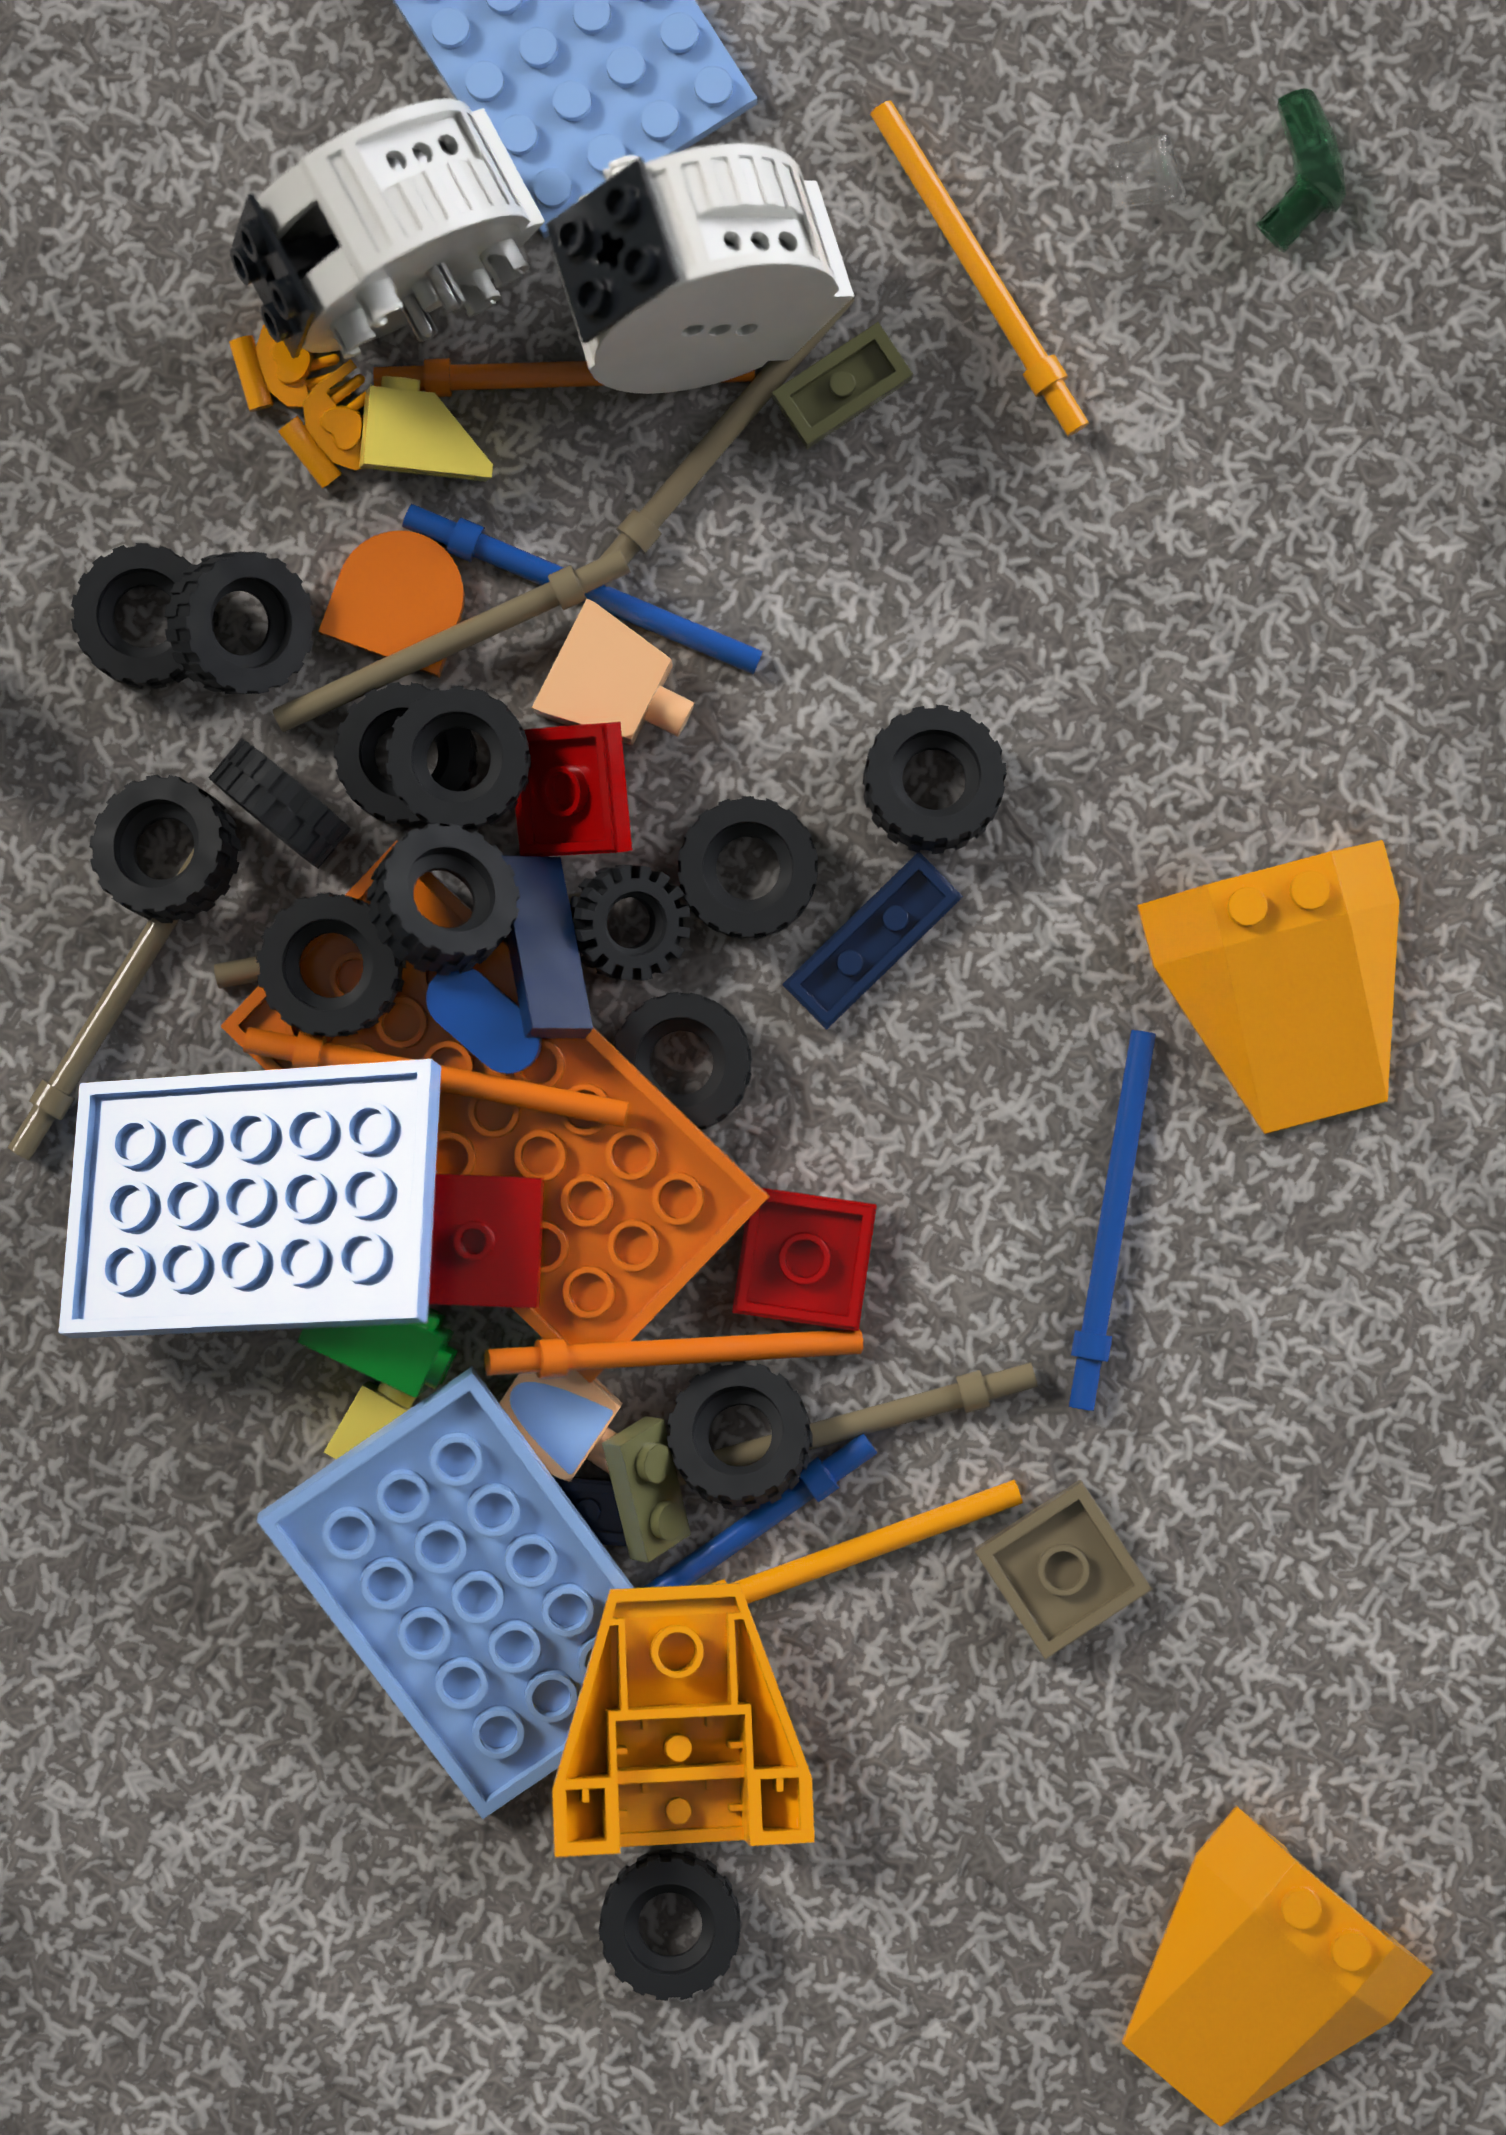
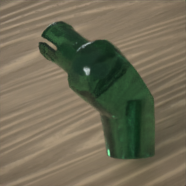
M1306 88L1285 94L1278 99L1277 103L1278 113L1292 156L1293 172L1295 174L1292 180L1295 184L1273 208L1255 223L1258 230L1276 248H1279L1284 253L1300 236L1302 231L1322 212L1328 214L1330 211L1337 212L1346 196L1344 167L1334 131L1317 95L1312 90Z

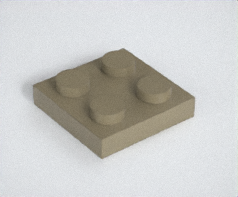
M1081 1480L1073 1483L974 1548L975 1553L1044 1659L1058 1652L1152 1590Z

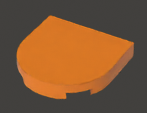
M400 530L375 535L354 549L343 564L318 632L323 636L383 658L460 623L465 605V592L459 569L450 554L440 544L425 535ZM447 657L419 671L440 678Z

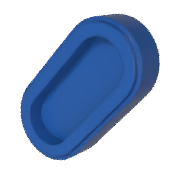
M472 968L470 971L459 974V971H455L449 975H436L431 980L427 989L426 1003L432 1018L487 1067L500 1073H517L527 1069L536 1061L542 1048V1038H525L519 1006L482 973Z

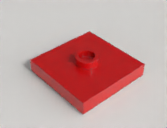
M621 721L523 729L529 742L531 768H529L528 772L529 782L526 790L521 792L517 799L519 803L515 806L520 856L545 857L632 851Z
M435 1173L428 1304L517 1308L540 1307L543 1177Z
M762 1188L770 1197L745 1222L732 1313L859 1331L877 1204Z

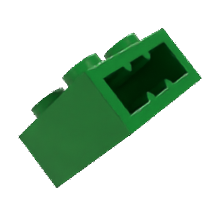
M429 1306L427 1323L303 1328L297 1341L314 1351L414 1398H417L426 1391L428 1387L437 1389L439 1384H443L458 1353V1350L448 1346L454 1331L442 1326L446 1316Z

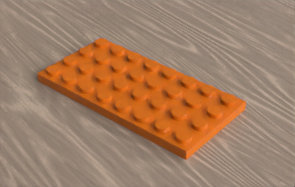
M398 840L345 894L346 896L370 904V901H367V891L373 883L371 877ZM432 871L423 874L416 881L414 886L415 904L419 912L431 923L444 928H455L465 924L470 919L472 910ZM336 933L323 934L313 939L305 947L300 960V971L305 984L314 993L327 998L340 997L349 993L358 984L363 972V958L357 945L348 937ZM503 940L480 965L477 962L473 969L482 973L519 1006L508 944ZM406 961V968H403L402 980H405L402 992H398L393 1001L396 1004L391 1011L384 1013L378 1019L379 1022L369 1029L364 1028L358 1031V1034L350 1036L327 1037L328 1043L413 1060L432 1059L439 1065L629 1102L627 1119L623 1128L440 1091L435 1173L543 1177L540 1307L511 1308L543 1339L563 1338L567 1345L632 1341L770 1196L594 1027L586 1038H542V1048L538 1058L530 1067L521 1072L500 1073L494 1071L441 1027L429 1013L426 994L431 980L436 976V972L426 970L425 973L414 969V965ZM259 986L220 1026L242 1048L248 1027L292 1036H298V1033L301 1031V1029L290 1026L280 1019V1013L270 1008L265 1000L267 995L264 988ZM248 1053L265 1070L293 1069L292 1062ZM604 1369L576 1371L591 1384Z

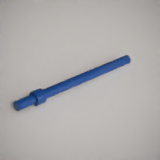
M411 504L403 520V528L425 535L434 541L448 546L447 552L470 563L475 557L539 585L550 582L548 575L564 568L484 534L485 527L462 517L458 522H455ZM603 585L585 593L587 599L597 603L617 618L753 675L763 653L762 650L609 586Z
M1131 1030L1082 1328L1081 1331L1075 1330L1071 1355L1076 1356L1077 1359L1069 1407L1094 1411L1102 1361H1109L1113 1336L1106 1334L1156 1034L1151 1032Z
M862 1434L822 1461L819 1457H816L809 1462L806 1470H802L796 1486L792 1490L789 1488L781 1494V1499L772 1504L769 1501L759 1505L758 1509L750 1511L644 1587L693 1584L815 1498L820 1502L838 1490L840 1487L837 1482L878 1454L867 1436Z

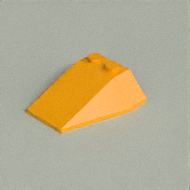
M1383 840L1322 853L1209 883L1137 905L1154 969L1263 1134L1388 1101L1399 897Z
M740 1583L609 1589L552 1787L555 1857L620 1854V1847L739 1840H744L750 1846L815 1842L812 1775Z
M1236 1805L1195 1854L1122 2039V2044L1221 2127L1391 2023L1432 1975L1433 1971L1384 1929L1379 1930L1295 1859L1281 1842Z

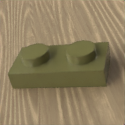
M877 322L772 391V398L806 449H808L913 379V373L880 323Z
M649 1416L643 1417L602 1443L629 1557L632 1560L647 1563L691 1535L673 1456L668 1446V1434L664 1419Z

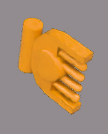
M265 324L262 326L257 345L253 335L242 336L229 341L250 412L273 406L271 394L287 408L303 409V402L309 394L308 391L312 390L314 386L331 374L328 373L307 379L310 373L336 365L340 361V357L337 354L314 359L313 352H308L303 348L299 356L293 359L284 341L275 342ZM340 387L329 389L326 393L330 396Z
M351 359L312 388L303 402L304 423L297 415L278 430L279 434L322 489L342 474L335 464L355 471L362 469L359 468L364 414L361 415L358 410L365 404L366 390L346 406L337 404L364 384L365 377L362 374H357L330 396L326 393L327 390L357 368Z

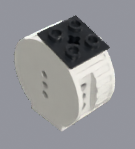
M436 99L391 111L342 133L302 157L295 166L274 181L257 199L253 193L248 195L232 243L233 248L230 249V257L240 280L245 285L253 284L264 304L261 306V315L270 336L277 343L284 341L293 359L299 356L302 348L313 353L340 350L344 358H351L361 354L359 345L394 332L407 324H410L418 341L422 342L431 339L437 334L438 329L429 312L441 306L444 307L446 312H453L464 305L468 317L480 314L494 306L496 301L501 299V295L495 289L491 278L493 277L494 284L498 288L517 280L525 274L524 271L529 270L530 266L522 257L519 249L543 225L545 220L485 109L482 108L471 112L468 105L463 101Z
M752 144L705 146L666 155L644 163L643 158H640V156L632 155L618 158L608 164L609 168L603 170L605 182L590 193L581 196L576 203L546 224L555 252L556 264L589 371L599 383L623 392L655 394L690 390L741 376L762 367L767 361L790 360L854 297L817 181H804L796 161L789 155L770 147Z

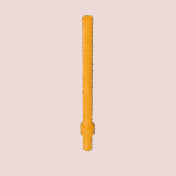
M888 100L880 104L870 113L872 119L1025 366L1024 379L1035 397H1044L1066 435L1071 436L1086 427L1089 422L1064 382L1068 378L1067 373L1055 354L1047 355L893 102Z
M1011 1480L732 1583H740L746 1602L750 1604L1023 1504V1500L1015 1480ZM722 1579L711 1584H726L727 1582L726 1579Z

